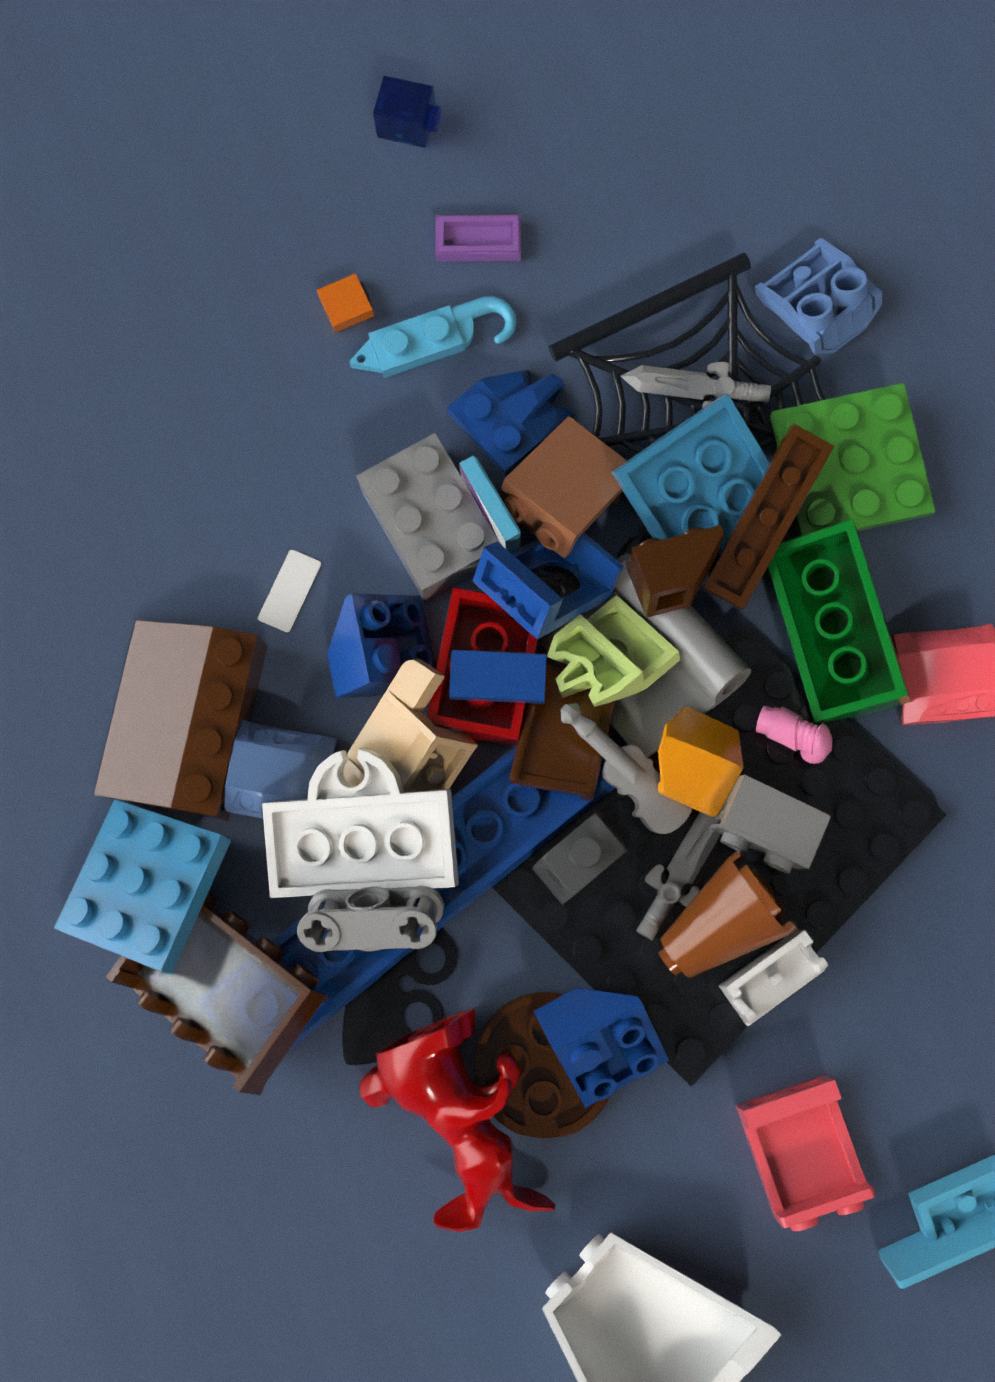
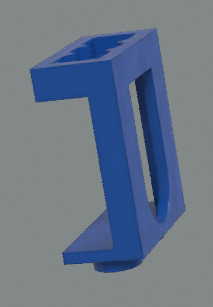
M585 533L577 539L572 551L566 558H563L554 550L544 547L538 539L511 553L496 541L483 548L473 582L532 636L539 639L573 620L579 614L582 615L610 599L624 566ZM547 566L565 568L577 577L580 588L561 598L533 572Z

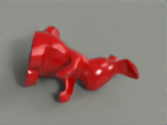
M475 1007L424 1026L386 1045L376 1052L377 1066L370 1069L359 1083L361 1098L370 1107L386 1106L389 1104L391 1097H393L402 1109L425 1119L453 1148L455 1172L462 1181L466 1192L434 1213L433 1223L437 1228L457 1232L479 1228L485 1208L491 1197L496 1194L502 1195L510 1206L527 1211H554L556 1206L548 1196L512 1183V1162L515 1147L511 1138L497 1129L490 1122V1118L506 1105L512 1089L517 1085L521 1069L513 1054L504 1052L497 1057V1068L500 1073L498 1080L481 1087L471 1080L462 1059L459 1044H462L463 1040L475 1034Z

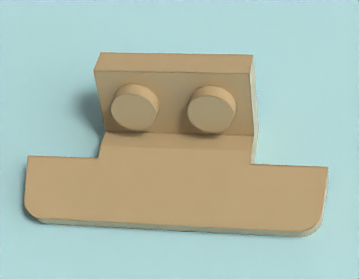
M421 659L408 660L403 663L347 753L348 760L343 767V776L349 784L358 786L364 779V767L357 759L358 749L364 748L372 750L390 761L400 775L404 792L440 790L451 787L478 745L470 734L434 726L431 720L422 713L445 678V675Z

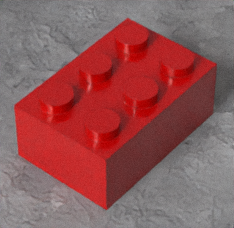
M459 588L452 589L436 668L437 671L445 675V678L430 700L427 717L434 726L468 733L476 740L515 747L518 745L527 703L454 700L449 698L452 650L536 654L539 639L532 636L486 593Z

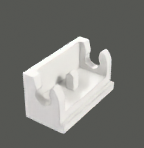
M796 930L791 935L783 938L718 985L746 1026H750L824 972L828 967L827 961L822 957L820 958L812 949L813 941L805 930Z

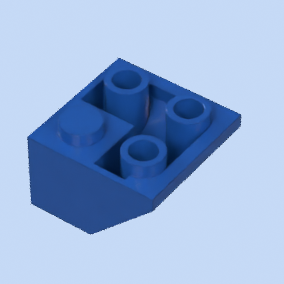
M351 593L346 596L327 653L336 698L372 697L384 694L403 663L408 660L421 659L436 669L421 595Z
M574 988L533 1011L585 1108L599 1100L608 1098L616 1090L641 1076L652 1073L657 1067L669 1061L638 996Z

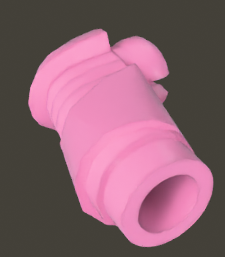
M764 705L761 709L756 732L764 734L767 738L794 751L801 750L800 754L806 762L812 764L820 763L832 751V736L826 724L822 723L818 726L811 722L809 723L807 720H803L801 715L783 706L781 708H772Z

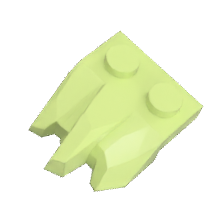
M617 595L587 620L579 614L557 632L553 637L547 657L568 664L555 679L562 698L591 688L588 695L594 707L634 695L647 689L680 661L679 651Z

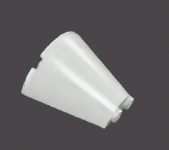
M610 1233L605 1239L598 1234L587 1244L579 1255L585 1262L584 1265L573 1277L564 1271L549 1286L545 1294L550 1300L542 1308L578 1382H740L781 1336L773 1326L613 1233Z

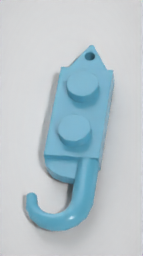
M495 296L481 297L452 308L448 305L368 333L369 340L349 363L353 369L382 373L383 377L387 378L465 351V348L471 344L474 337L472 319L489 313H498L505 320V328L495 336L494 341L500 344L508 340L514 333L517 325L516 313L511 304ZM360 359H365L362 363L358 362Z

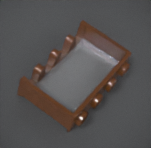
M208 892L172 976L120 956L106 975V978L111 983L132 988L140 995L137 1003L149 1012L161 1014L173 1023L169 1029L171 1033L182 1040L196 1043L207 1052L203 1057L206 1063L215 1069L229 1071L235 1076L237 1080L233 1087L238 1092L261 1095L270 1076L324 1000L327 1001L329 996L316 987L320 982L319 977L296 963L294 968L282 960L286 952L281 947L264 936L259 941L248 933L252 925L231 910H228L226 914L222 913L215 907L219 899Z

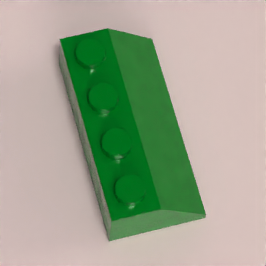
M853 519L781 543L768 568L814 723L864 716L912 702L863 544Z

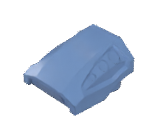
M819 238L814 242L815 246L765 284L760 282L754 288L755 295L763 305L777 314L797 335L807 342L814 354H834L867 329L882 305V291L867 279L866 273L857 267L851 257L823 238Z
M243 720L233 744L225 783L224 811L263 819V803L308 799L309 782L316 768L330 755L334 754L338 740Z

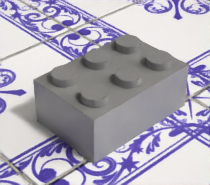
M436 433L356 475L362 494L425 603L474 577L483 548L496 541L499 542Z

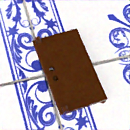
M542 651L541 654H547V655H548V652H547V651ZM546 656L544 704L528 703L509 776L510 783L577 795L582 800L588 801L590 798H594L603 757L578 735L571 724L561 721L560 709L565 704L577 703L580 707L581 715L594 721L608 736L615 701L594 707L588 695L591 688L562 698L555 679L568 664Z

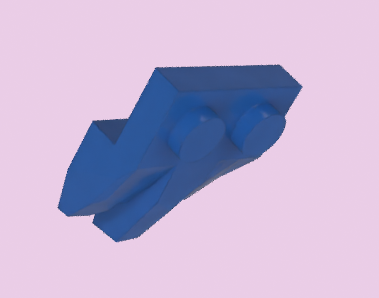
M529 370L484 377L447 407L448 415L505 477L568 416L572 419L574 417V414L566 407L556 408L551 405L564 387L562 379L554 374L532 385L529 383L531 379Z

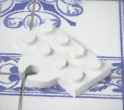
M364 748L358 749L357 759L364 767L365 776L360 785L353 786L343 776V767L348 760L346 750L330 755L316 768L309 782L308 799L274 801L262 804L270 898L313 896L317 892L326 889L351 890L365 887L402 888L427 886L430 888L456 887L459 881L451 789L404 792L400 775L390 761L378 753Z

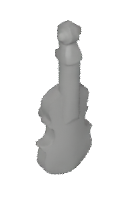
M577 703L565 704L560 709L561 721L571 724L578 735L606 760L602 771L604 780L616 787L620 795H628L635 803L632 815L639 817L650 831L657 834H667L678 829L687 820L692 808L659 794L658 782L661 781L660 774L654 769L653 761L647 759L639 747L635 745L619 747L594 721L581 715L580 707Z

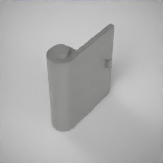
M627 553L617 559L624 567L610 599L583 613L582 616L587 620L617 595L679 651L680 661L647 689L615 701L610 726L627 745L639 747L645 757L651 759L658 753L665 724L677 714L679 709L688 706L706 715L746 681L751 673V669L691 605L690 607L646 618L628 573L631 554ZM571 621L562 625L540 642L541 647L549 652L554 635Z

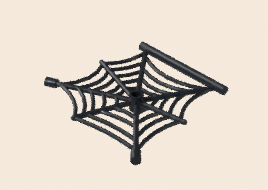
M744 252L548 346L555 362L570 356L577 359L583 368L592 389L595 404V420L592 434L607 446L622 444L636 454L641 452L642 449L632 442L649 440L651 443H654L658 438L678 426L673 425L672 400L690 407V418L697 413V410L703 409L704 401L714 396L708 395L703 400L662 395L665 401V427L649 429L650 403L648 393L640 392L643 404L642 430L624 434L626 403L620 378H622L621 375L629 372V370L612 363L651 357L680 345L696 335L713 320L727 302L728 318L713 339L691 357L666 368L682 369L695 363L714 348L728 331V351L719 360V362H728V377L733 381L741 382L738 378L739 368L752 382L770 385L754 375L738 358L739 341L746 353L762 367L783 378L775 385H771L770 399L774 396L776 397L780 410L786 408L781 391L790 385L796 405L804 404L797 380L808 372L818 401L826 400L815 369L821 363V358L814 356L810 360H806L776 343L754 319L737 283V275L751 268L750 260ZM728 280V290L714 309L692 329L668 343L646 351L624 355L593 356L581 351L594 343ZM737 302L746 320L756 333L774 350L801 365L800 367L788 374L768 363L751 348L738 329ZM589 365L612 375L618 398L617 435L599 438L603 412L601 394ZM706 372L709 378H712L716 375L714 373ZM731 399L750 431L770 436V438L758 443L761 450L776 443L772 425L765 415L763 407L765 403L751 401L747 405L738 403V399ZM757 410L762 424L749 420V414ZM640 517L639 533L635 538L630 537L617 553L618 558L627 553L631 554L632 547L638 546L648 538H652Z

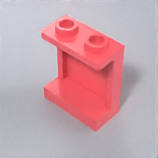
M826 1075L735 1105L774 1218L783 1228L791 1227L792 1231H801L814 1227L820 1222L819 1216L834 1211L838 1215L858 1212L865 1208L864 1201L876 1197L873 1186L864 1177L837 1100L842 1098L836 1081Z

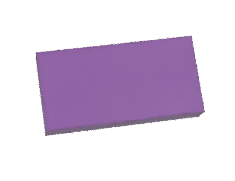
M521 214L436 215V262L521 261Z

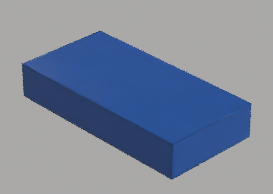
M452 650L449 698L454 700L544 704L547 654Z

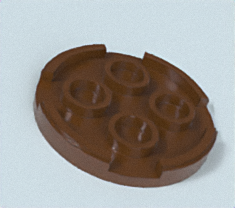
M534 992L512 999L491 1016L477 1042L474 1056L475 1082L479 1087L491 1084L500 1078L497 1068V1057L504 1052L513 1054L521 1069L517 1085L512 1089L506 1105L494 1117L506 1128L522 1136L562 1138L574 1134L589 1125L601 1113L610 1098L609 1096L585 1108L533 1012L563 995L560 993Z

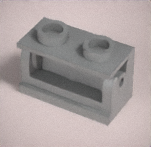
M741 775L738 777L716 817V820L721 821V823L711 824L709 829L722 834L720 842L743 853H747L749 848L765 855L763 863L779 871L790 873L792 868H810L831 816L747 775Z

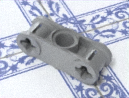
M427 886L402 888L365 887L351 890L326 889L313 895L308 905V913L302 916L297 926V935L305 947L317 952L425 948L432 943L436 936L437 922H439L444 912V902L436 890ZM420 898L418 906L414 907L416 900ZM421 927H424L421 935L417 936L419 929ZM329 930L325 939H323L326 931Z

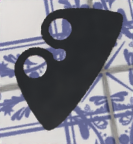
M442 928L437 931L432 941L433 944L440 946L445 953V964L440 971L433 974L423 972L416 963V954L419 949H415L346 1005L342 1036L343 1058L346 1064L363 1065L377 1062L376 1052L400 1037L411 1033L412 1031H409L403 1022V1013L409 1004L414 1002L426 1004L432 1012V1023L443 1019L440 1003L433 995L416 989L410 992H403L399 988V980L403 976L412 977L416 983L436 985L445 981L452 973L456 963V949L452 940Z

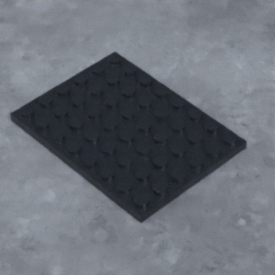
M742 624L725 642L748 665L751 673L736 691L706 715L739 730L744 766L739 776L747 775L830 815L831 818L809 869L792 868L790 873L779 871L763 863L765 855L751 848L748 849L747 853L741 852L747 859L740 866L743 868L747 865L751 871L756 869L788 911L787 914L781 917L783 922L786 924L789 921H795L798 930H805L813 941L812 949L817 953L947 814L845 719L823 722L829 728L832 736V751L822 762L816 764L806 762L800 754L801 750L794 751L767 738L766 735L756 732L758 717L764 705L772 708H781L783 706L801 715L803 720H807L809 723L811 722L818 726L822 723H814L802 679ZM657 753L651 760L653 761L654 769L660 774L659 756ZM614 788L492 888L594 990L638 996L669 1059L667 1063L692 1087L748 1027L718 985L780 940L691 978H688L683 972L675 976L665 965L658 953L664 948L660 938L686 907L678 902L674 903L653 941L642 936L636 930L644 916H646L658 891L645 882L646 875L655 866L660 864L664 867L661 882L663 884L666 883L669 878V872L666 868L694 823L699 811L692 809L687 820L673 832L657 834L650 831L639 817L632 815L635 809V803L628 795H620L617 788ZM600 811L631 848L562 905L532 868L547 852L590 816ZM722 834L693 883L685 884L682 887L681 895H686L693 886L698 887L700 892L726 859L737 851L720 842Z

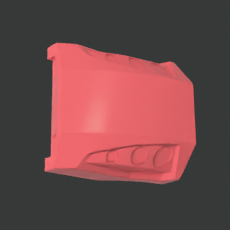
M993 624L955 630L908 632L891 636L912 701L902 705L901 725L947 723L995 717V628Z

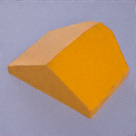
M688 706L679 709L677 714L665 724L658 749L661 781L658 782L659 794L710 817L718 816L744 768L739 730Z

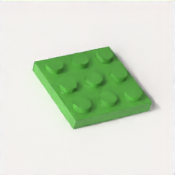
M905 383L772 411L770 419L777 449L789 427L793 424L834 446L794 518L798 537L852 519L858 531L931 516L936 512Z

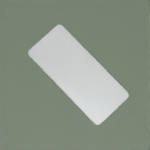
M290 550L261 609L258 620L284 632H290L319 571L321 562L295 550Z

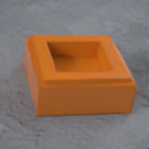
M356 273L316 290L335 333L374 317L373 309Z

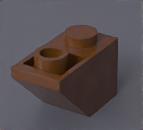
M721 525L707 529L697 527L679 536L663 540L653 538L632 547L628 573L646 618L690 607L718 557L724 535Z

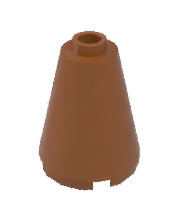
M739 850L726 859L660 938L664 948L658 953L665 965L675 976L683 972L688 978H691L787 937L798 930L795 921H789L786 924L783 922L781 917L787 914L788 911L756 869L751 871L747 865L743 868L740 866L747 858Z

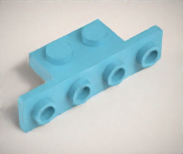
M995 1155L909 1192L908 1195L921 1231L881 1248L878 1253L898 1287L904 1289L995 1248Z

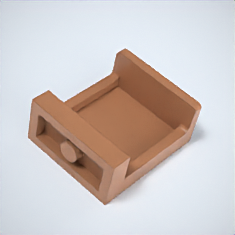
M568 416L504 479L499 495L515 522L520 523L534 534L544 547L554 550L560 556L566 558L572 551L577 539L612 502L617 505L625 496L611 472L627 460Z

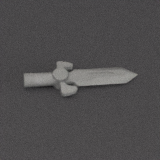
M715 362L707 366L709 373L717 374L720 377L718 380L709 378L707 373L646 365H641L621 375L637 392L703 400L708 395L714 396L717 399L722 395L728 394L731 399L768 403L771 393V385L733 381L728 377L729 364L727 362ZM704 401L702 408L706 407L713 401Z
M699 812L666 868L669 872V878L665 884L661 882L664 867L660 864L655 866L646 875L645 882L658 891L646 916H644L636 930L642 936L653 941L674 903L678 902L687 907L699 893V888L696 886L690 888L686 895H681V889L685 884L693 883L721 835L709 829L711 824L721 823V821L716 820L717 816L710 817Z

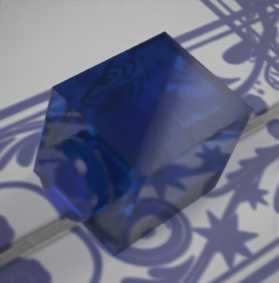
M384 75L373 111L377 138L426 148L430 132H437L441 116V107L435 105L434 87Z

